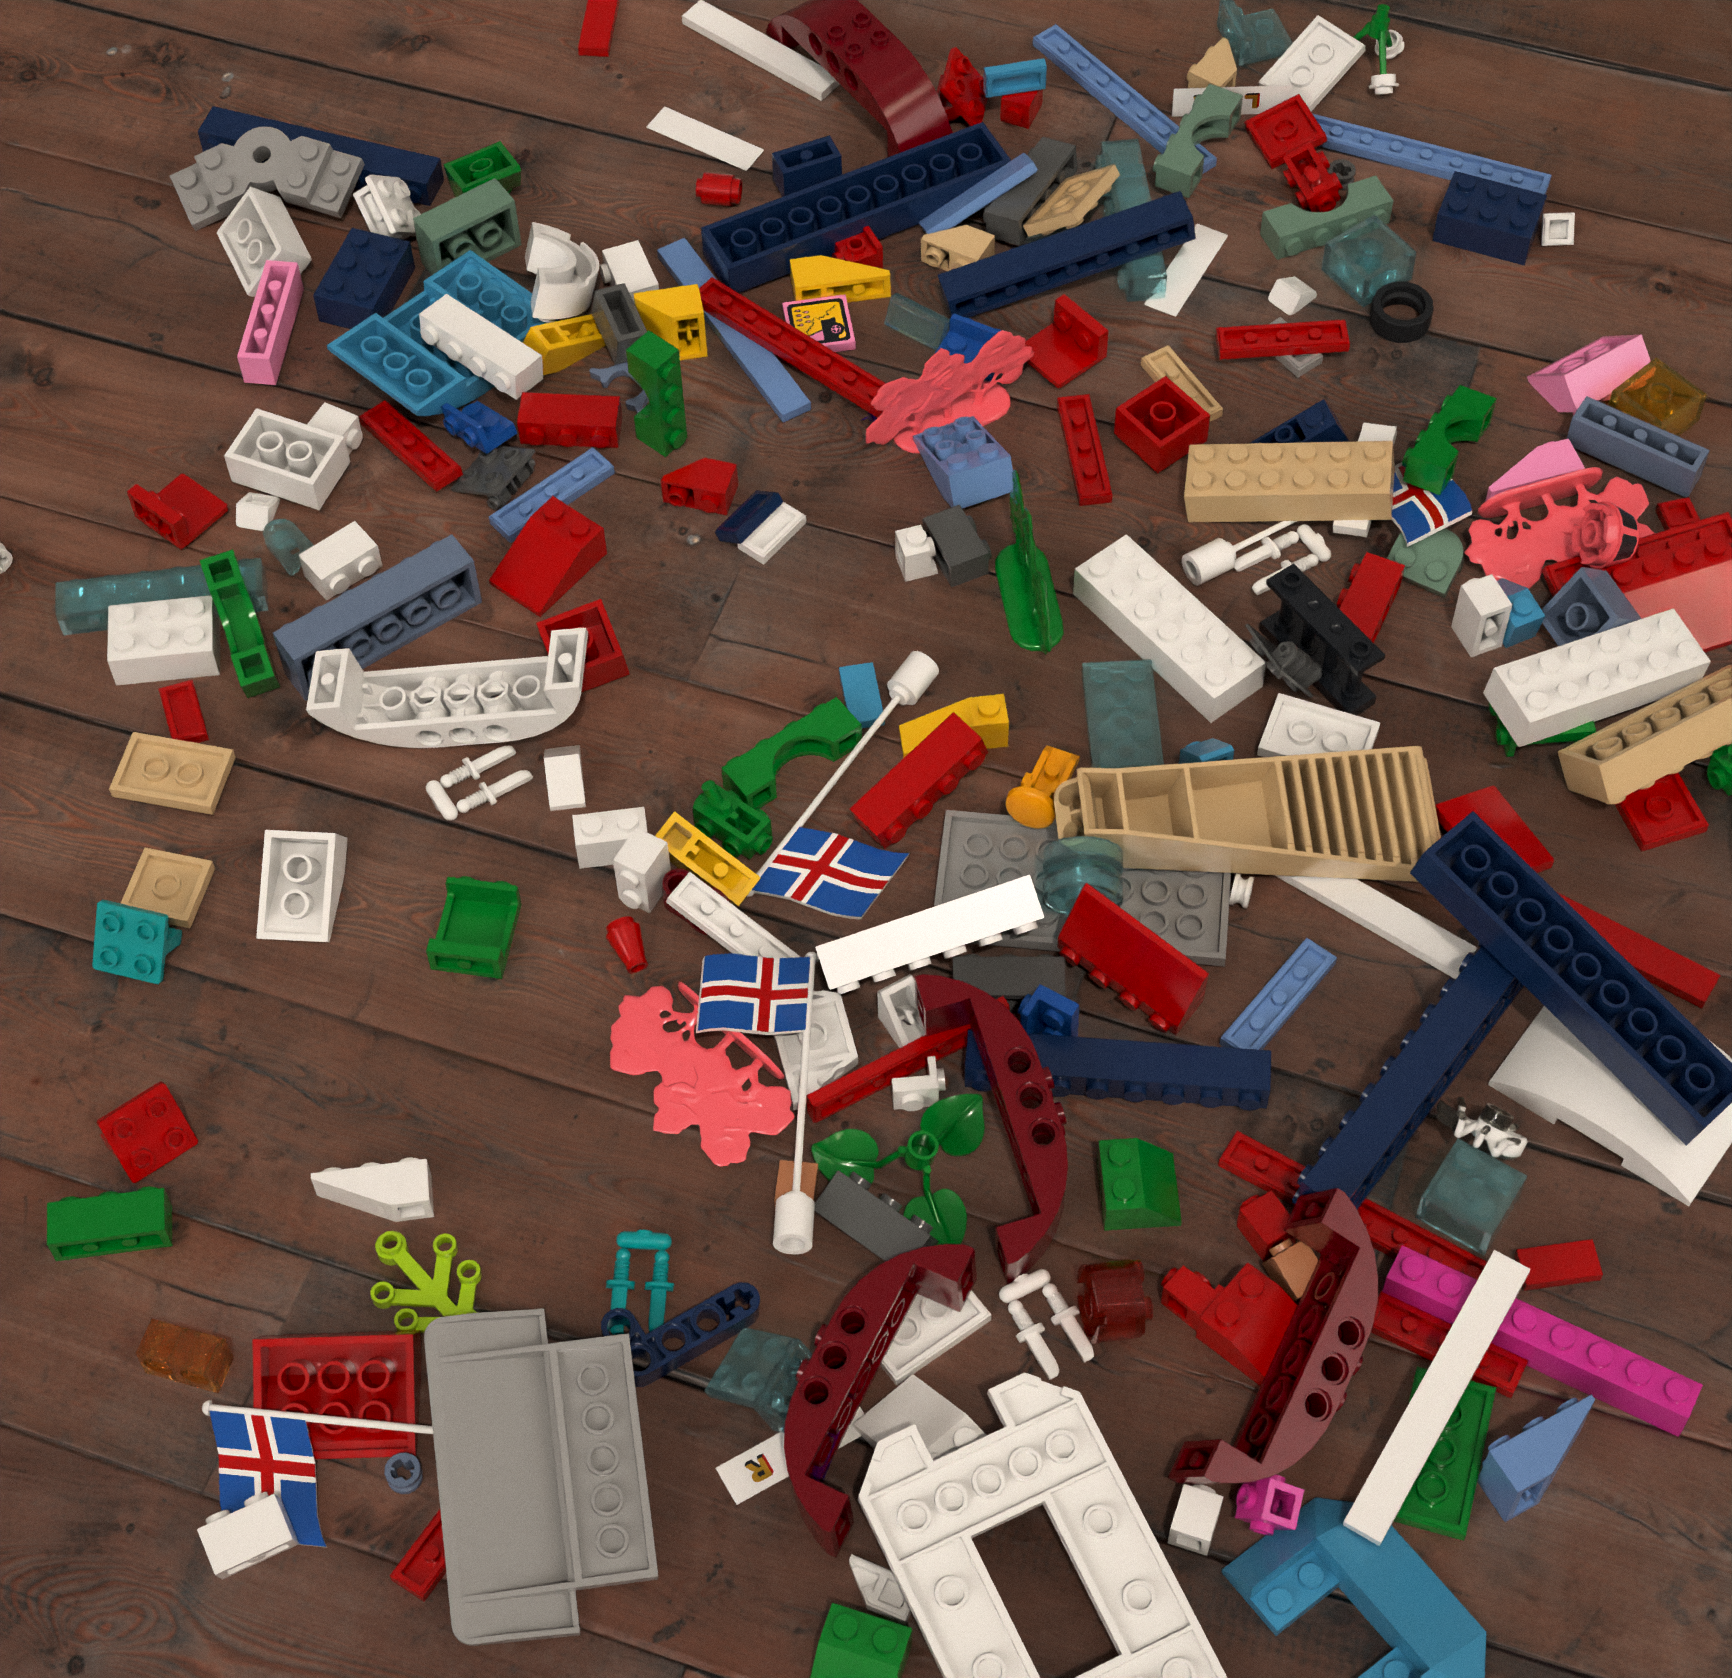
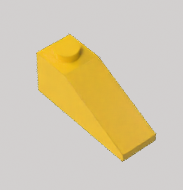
M822 255L790 259V277L795 301L844 294L846 295L847 303L891 297L889 270Z
M592 314L532 326L522 342L542 355L543 375L560 372L606 346Z
M1004 694L969 697L899 725L903 758L953 712L983 739L987 749L1008 747L1009 720Z
M675 811L655 835L667 842L669 859L673 865L679 869L691 872L709 886L719 889L737 907L740 906L761 879L756 873Z

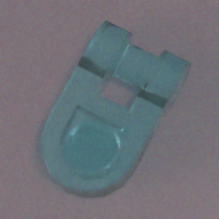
M287 519L273 520L263 530V537L267 548L281 562L286 572L292 576L300 571L301 563L298 555L314 546L312 542L293 522ZM298 547L300 551H298L294 555H292L289 552L294 548Z

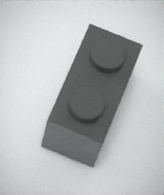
M625 283L595 290L592 308L593 318L615 365L627 362L626 349L647 332Z
M960 505L923 518V530L926 532L927 537L931 536L936 551L934 559L951 588L988 574V561L992 557L990 547L985 539L981 540L979 538L973 518L970 515L966 516Z

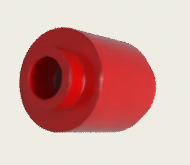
M704 172L703 177L698 178L696 182V197H701L702 204L730 207L733 204H740L743 188L742 179L735 178V175Z

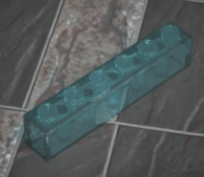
M1128 139L1101 142V153L1095 156L1096 169L1115 164L1120 173V176L1111 185L1112 189L1101 196H1106L1107 198L1104 201L1105 216L1151 201L1139 140ZM1162 251L1119 265L1121 270H1118L1119 289H1125L1127 302L1165 298L1167 274Z
M246 558L239 560L255 611H269L267 576L262 559ZM201 565L140 571L138 573L106 575L89 579H73L55 583L56 618L63 636L108 630V606L210 596L211 594Z

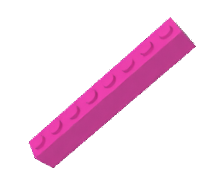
M1402 1245L1386 1277L1382 1292L1453 1325L1477 1280ZM1517 1298L1514 1300L1491 1342L1529 1360L1527 1363L1528 1367L1583 1393L1592 1394L1594 1398L1677 1437L1680 1436L1703 1386L1692 1379Z

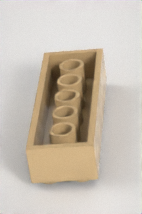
M1393 441L1189 445L1184 492L1188 522L1392 520L1395 473Z
M1727 665L1558 751L1568 790L1605 802L1606 804H1617L1624 801L1630 793L1638 789L1649 788L1655 784L1656 780L1663 776L1678 773L1684 769L1685 765L1695 760L1707 758L1713 754L1714 750L1724 745L1732 744V665Z

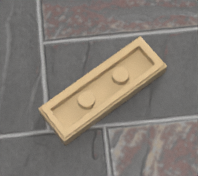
M1169 345L1141 358L1142 368L1154 382L1167 376L1210 414V422L1222 417L1223 408Z

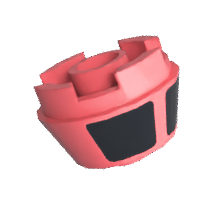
M1610 501L1589 503L1583 507L1582 510L1585 511V515L1580 525L1574 524L1572 532L1573 552L1580 553L1581 563L1588 564L1593 569H1603L1630 560L1636 551L1639 541V525L1636 518Z

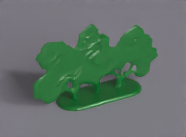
M1015 469L1012 472L1013 492L1012 490L1010 492L1009 504L1011 510L1010 519L1012 521V530L1016 535V543L1006 546L998 553L995 559V572L1009 632L1013 641L1021 648L1030 651H1042L1046 655L1060 642L1064 635V625L1049 563L1044 552L1035 545L1032 516L1026 507L1024 509L1018 471Z

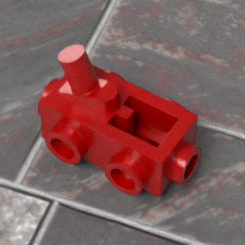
M1310 142L1283 157L1288 168L1283 171V174L1290 188L1298 187L1299 191L1295 195L1302 209L1304 210L1309 207L1311 212L1331 211L1335 207L1336 202L1341 200L1338 191L1343 189L1335 172L1328 173L1327 169L1330 168V164L1324 152L1320 151L1317 153Z

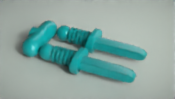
M650 1230L622 1231L616 1238V1243L621 1248L615 1255L617 1260L614 1265V1280H606L605 1288L612 1289L610 1310L616 1308L626 1309L628 1290L635 1289V1281H628L630 1271L629 1260L631 1257L628 1249L659 1250L654 1256L653 1282H645L644 1289L651 1291L648 1329L651 1332L664 1324L667 1292L674 1291V1283H668V1261L670 1256L665 1251L671 1246L672 1238L666 1233H657ZM613 1326L610 1332L612 1335L624 1334L625 1326Z

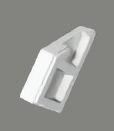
M851 1554L849 1565L867 1610L906 1625L911 1610L893 1572Z

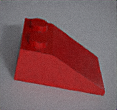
M552 496L530 516L490 577L489 584L541 617L607 554L604 528Z
M1247 1262L1199 1317L1196 1338L1261 1386L1298 1305L1277 1283Z

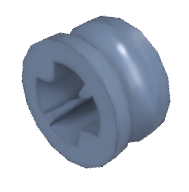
M398 1453L392 1456L385 1465L384 1475L389 1487L394 1492L410 1494L420 1487L423 1481V1471L418 1459L414 1455ZM402 1466L411 1473V1477L406 1481L404 1478L398 1477L396 1471Z

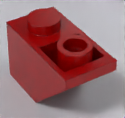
M704 457L664 475L661 479L663 502L678 507L684 506L703 510L707 513L727 515L738 488L737 464Z

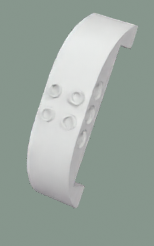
M586 627L551 630L548 656L367 672L362 670L349 648L316 651L306 711L310 716L336 731L357 739L395 747L438 748L509 742L534 737L560 725L576 709L582 691L588 631Z

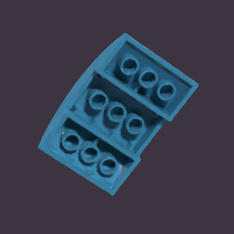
M471 250L423 281V292L384 318L374 313L329 343L327 349L417 416L443 413L441 406L445 403L459 408L494 388L493 384L481 376H476L470 369L458 361L450 359L447 354L435 346L427 344L420 334L419 314L445 294H448L521 342L524 341L530 327L546 324V322H542L538 318H532L531 292Z

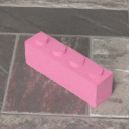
M266 260L237 355L244 383L276 385L304 291L297 262Z

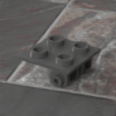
M498 446L487 454L480 451L477 459L468 469L463 471V475L452 486L451 491L486 495L488 497L487 505L491 509L497 510L502 508L510 500L511 495L517 492V488H520L534 472L536 463L531 457L535 450Z
M1247 623L1245 626L1253 636L1249 642L1260 655L1264 656L1266 654L1269 659L1266 663L1269 670L1278 679L1283 678L1294 692L1300 689L1310 698L1313 697L1308 687L1321 678V666L1293 642H1282L1276 647Z

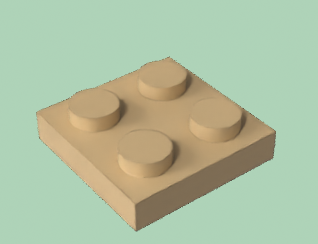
M145 847L121 904L167 914L169 917L168 924L190 929L214 873L215 866L213 861Z

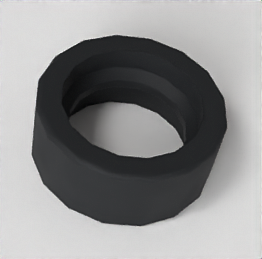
M1395 281L1385 284L1376 291L1372 299L1370 325L1382 338L1395 343H1409L1418 340L1427 333L1430 327L1434 310L1433 299L1425 289L1414 283ZM1393 304H1403L1418 311L1420 316L1410 320H1399L1386 314L1383 309Z

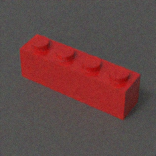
M953 712L849 808L856 822L884 849L891 844L899 842L905 836L907 829L917 819H922L930 813L935 802L943 795H948L954 791L959 784V780L970 770L977 769L983 763L985 756L989 753L983 739Z

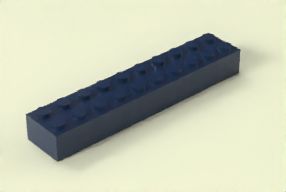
M984 122L701 227L703 255L721 283L740 293L789 274L790 259L819 255L832 257V253L835 252L836 242L862 233L863 228L866 226L871 228L877 239H881L918 225L921 220L1009 163L1011 159Z
M1474 811L1422 854L1410 871V874L1686 1146L1732 1103V1062Z
M1480 942L1478 943L1480 948L1476 954L1469 952L1462 961L1458 970L1461 973L1455 980L1450 977L1439 994L1441 1000L1438 1004L1430 1003L1425 1009L1419 1021L1422 1024L1417 1031L1411 1029L1406 1034L1400 1045L1402 1051L1397 1058L1391 1055L1386 1060L1379 1075L1382 1077L1378 1083L1370 1082L1359 1099V1102L1362 1103L1356 1111L1350 1109L1345 1114L1339 1125L1340 1133L1335 1139L1329 1136L1318 1152L1320 1159L1314 1166L1308 1164L1303 1169L1297 1180V1184L1300 1187L1292 1199L1294 1204H1296L1301 1195L1339 1188L1347 1194L1358 1210L1520 993L1524 985Z

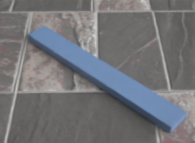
M1055 24L1033 37V46L1161 154L1165 152L1171 134H1176L1179 130L1177 124L1058 25ZM1199 143L1195 147L1204 155L1202 173L1204 174L1216 166L1217 158Z
M1313 114L1327 136V142L1319 147L1451 180L1454 172L1457 171L1545 195L1552 176L1550 174Z
M685 238L657 249L659 260L679 286L698 284L700 288L711 277L715 278ZM704 311L706 322L783 423L811 410L810 400L772 352Z

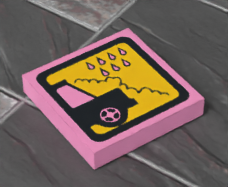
M845 294L782 303L784 320L788 324L834 352L856 349Z

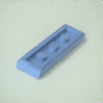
M1022 153L921 220L919 224L926 234L951 229L1036 173L1038 169L1034 162L1025 153Z
M592 447L490 515L489 522L509 543H512L530 516L552 496L568 505L615 474L614 466Z
M1306 938L1221 1036L1219 1044L1228 1048L1263 1050L1334 967L1337 957Z

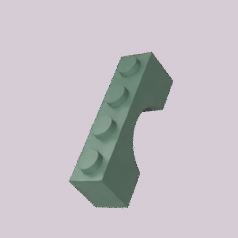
M1208 84L1203 94L1196 96L1192 110L1189 114H1184L1178 132L1171 134L1165 152L1163 155L1158 154L1155 159L1153 172H1156V187L1172 193L1181 191L1183 197L1190 198L1202 179L1204 155L1195 146L1210 138L1229 137L1241 118L1243 95Z
M1375 175L1348 184L1345 202L1338 208L1328 212H1310L1292 203L1264 211L1260 235L1277 260L1293 256L1300 252L1324 246L1327 243L1351 237L1357 233L1379 228L1390 223L1393 199Z

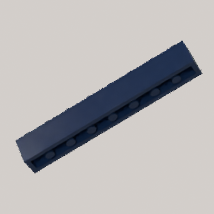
M215 106L211 108L198 130L203 152L221 143L234 146L244 133L264 126L282 131L290 141L300 136H305L329 143L335 151L362 158L365 165L355 185V190H360L367 185L365 178L369 175L399 177L407 184L412 203L431 206L444 182L441 159L438 157Z
M1181 191L938 274L942 295L951 316L952 314H957L969 318L1196 239L1193 216Z
M968 1029L965 1087H972L978 1091H991L992 1089L972 1029ZM1027 1033L1038 1054L1042 1068L1048 1066L1051 1071L1055 1086L1051 1090L1053 1096L1064 1097L1070 1094L1084 1095L1096 1100L1112 1097L1124 1098L1130 1102L1153 1100L1163 1101L1169 1105L1195 1103L1208 1108L1223 1105L1237 1106L1243 1110L1267 1109L1271 1086V1050Z

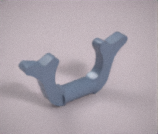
M627 362L609 368H591L589 370L591 378L601 381L602 388H608L612 380L619 376L630 377L640 386L628 372ZM643 388L638 396L626 400L627 409L635 411L636 414L649 402Z

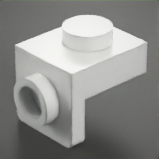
M927 1056L928 1075L892 1078L894 1110L917 1111L939 1101V1091L946 1090L944 1068H936L935 1056Z

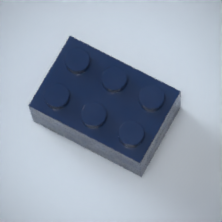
M1455 171L1437 214L1432 241L1525 266L1541 223L1547 195Z
M351 228L313 294L319 321L352 329L374 313H377L382 318L390 314L415 270L410 241Z

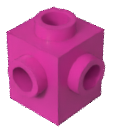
M1277 1474L1254 1482H1244L1237 1493L1235 1518L1250 1523L1249 1530L1268 1536H1273L1274 1530H1296L1304 1489L1285 1483L1286 1478Z

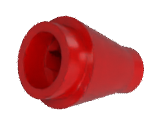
M631 916L621 917L609 923L606 927L608 933L606 939L625 965L627 972L633 974L644 970L648 966V962L645 957L640 924L635 922Z

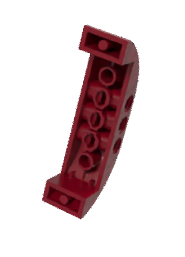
M808 0L774 17L768 24L766 29L768 37L790 49L801 45L887 130L888 157L953 133L942 102L922 66L907 47L858 0Z
M918 975L914 977L915 1002L926 1036L968 1024L971 1026L1033 1213L1031 1217L996 1227L995 1249L1006 1283L1010 1284L1018 1276L1026 1274L1045 1253L1056 1234L1063 1213L1068 1173L1066 1134L1064 1125L1067 1124L1061 1102L1054 1103L1051 1089H1054L1055 1086L1049 1067L1042 1068L1030 1037L1019 1020L1002 1003L985 991L966 982L939 975Z
M1339 1188L1299 1196L1286 1223L1284 1231L1320 1253L1321 1256L1234 1445L1232 1446L1222 1439L1185 1441L1168 1476V1479L1173 1482L1189 1485L1244 1483L1274 1476L1294 1465L1314 1447L1325 1433L1335 1413L1345 1403L1347 1397L1345 1390L1351 1377L1358 1372L1362 1365L1363 1357L1361 1355L1373 1327L1378 1303V1273L1375 1253L1367 1228L1352 1201Z
M943 1244L921 1247L899 1254L878 1265L860 1279L844 1297L829 1324H822L815 1337L814 1346H816L812 1357L810 1359L805 1358L797 1371L796 1381L798 1383L791 1397L785 1420L784 1452L787 1471L804 1523L824 1551L837 1558L855 1522L849 1495L821 1483V1481L818 1482L810 1478L815 1476L810 1473L819 1471L822 1474L818 1476L823 1479L822 1476L825 1475L824 1473L829 1467V1462L835 1456L917 1294L961 1312L977 1280L975 1250L968 1245Z

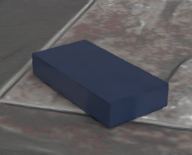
M756 490L716 529L715 534L719 541L741 544L783 503L781 496L778 492Z

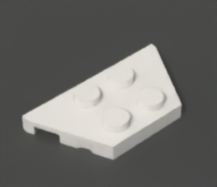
M825 990L813 991L806 1095L838 1080L858 1065V1054L841 994L839 995L836 992ZM803 1033L773 1035L788 1090L791 1091L793 1110H797Z

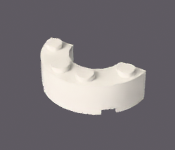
M532 222L525 252L526 270L536 274L531 297L532 318H538L542 322L551 323L555 322L556 319L570 318L583 313L591 304L599 271V260L596 254L584 242L579 246L570 241L571 234L548 225Z

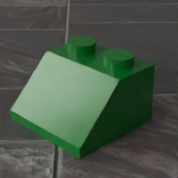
M501 141L444 164L454 197L494 178L497 179L508 193L513 188L521 185L520 165Z
M1139 1138L1098 1140L1096 1163L1104 1231L1181 1226L1182 1220L1173 1153Z
M832 1603L818 1642L810 1678H902L912 1647V1628Z

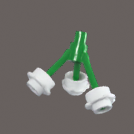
M1379 4L1376 14L1372 16L1371 22H1368L1361 31L1353 36L1358 41L1366 34L1376 39L1375 52L1379 55L1380 75L1371 76V85L1369 86V89H1375V95L1392 94L1393 87L1399 86V83H1396V74H1387L1386 59L1395 58L1405 47V43L1402 41L1403 37L1397 31L1389 30L1388 28L1390 18L1388 17L1390 7L1385 4Z

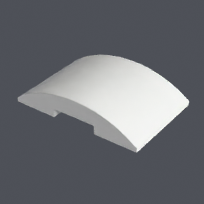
M1543 1006L1488 1083L1492 1088L1550 1123L1555 1124L1560 1119L1624 1158L1621 1166L1687 1206L1691 1205L1732 1144V1103L1686 1146L1545 1006ZM1712 1043L1730 1062H1732V1058L1730 1056H1728L1723 1050H1721L1714 1043Z

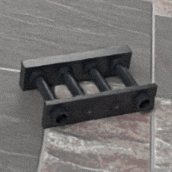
M1294 563L1268 578L1266 585L1281 599V606L1279 611L1260 622L1259 631L1276 647L1282 642H1293L1321 666L1322 676L1312 685L1337 710L1357 716L1373 706L1377 696L1362 682V676L1364 671L1384 660L1385 654Z

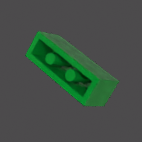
M151 1186L142 1187L134 1192L118 1193L109 1191L95 1197L79 1198L70 1196L64 1197L60 1201L48 1202L47 1246L55 1261L173 1246L172 1204L164 1188Z

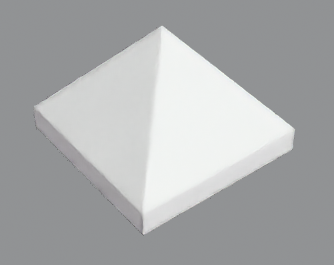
M1542 213L1541 245H1574L1575 213Z

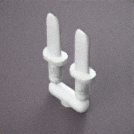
M1303 524L1298 527L1297 532L1290 531L1273 540L1269 537L1263 538L1261 540L1262 546L1237 558L1234 568L1237 572H1240L1269 557L1275 560L1281 556V550L1297 543L1299 538L1313 554H1309L1307 557L1292 563L1289 560L1282 561L1280 563L1282 569L1261 578L1253 584V591L1260 595L1270 590L1266 585L1268 578L1293 563L1302 572L1311 569V567L1316 566L1319 561H1328L1331 558V551L1325 545L1324 539L1319 533H1315L1310 526Z
M502 746L472 762L468 757L462 759L464 763L462 767H458L452 770V772L450 771L449 774L443 775L440 783L436 780L429 781L426 785V791L435 808L440 811L446 820L452 821L457 818L458 811L466 813L470 809H474V807L476 808L480 804L482 805L483 802L486 803V801H489L491 805L496 804L497 800L495 798L530 781L533 776L528 770H521L488 787L485 782L479 784L481 790L469 795V797L467 796L466 799L459 800L455 807L443 787L450 788L453 784L456 785L457 782L460 783L470 776L477 780L480 778L479 773L516 754L512 746Z
M1039 1269L1030 1274H1022L1012 1283L1002 1287L999 1291V1297L1004 1303H1009L1008 1311L1013 1315L1012 1318L1021 1331L1016 1335L1019 1343L1026 1341L1046 1377L1051 1380L1058 1376L1059 1367L1040 1335L1045 1331L1042 1323L1034 1325L1026 1309H1023V1304L1018 1299L1043 1287V1295L1047 1298V1302L1055 1313L1050 1318L1053 1325H1061L1084 1363L1094 1357V1351L1090 1341L1075 1318L1080 1313L1076 1306L1069 1307L1061 1293L1058 1292L1057 1287L1049 1283L1051 1280L1050 1273L1045 1269Z

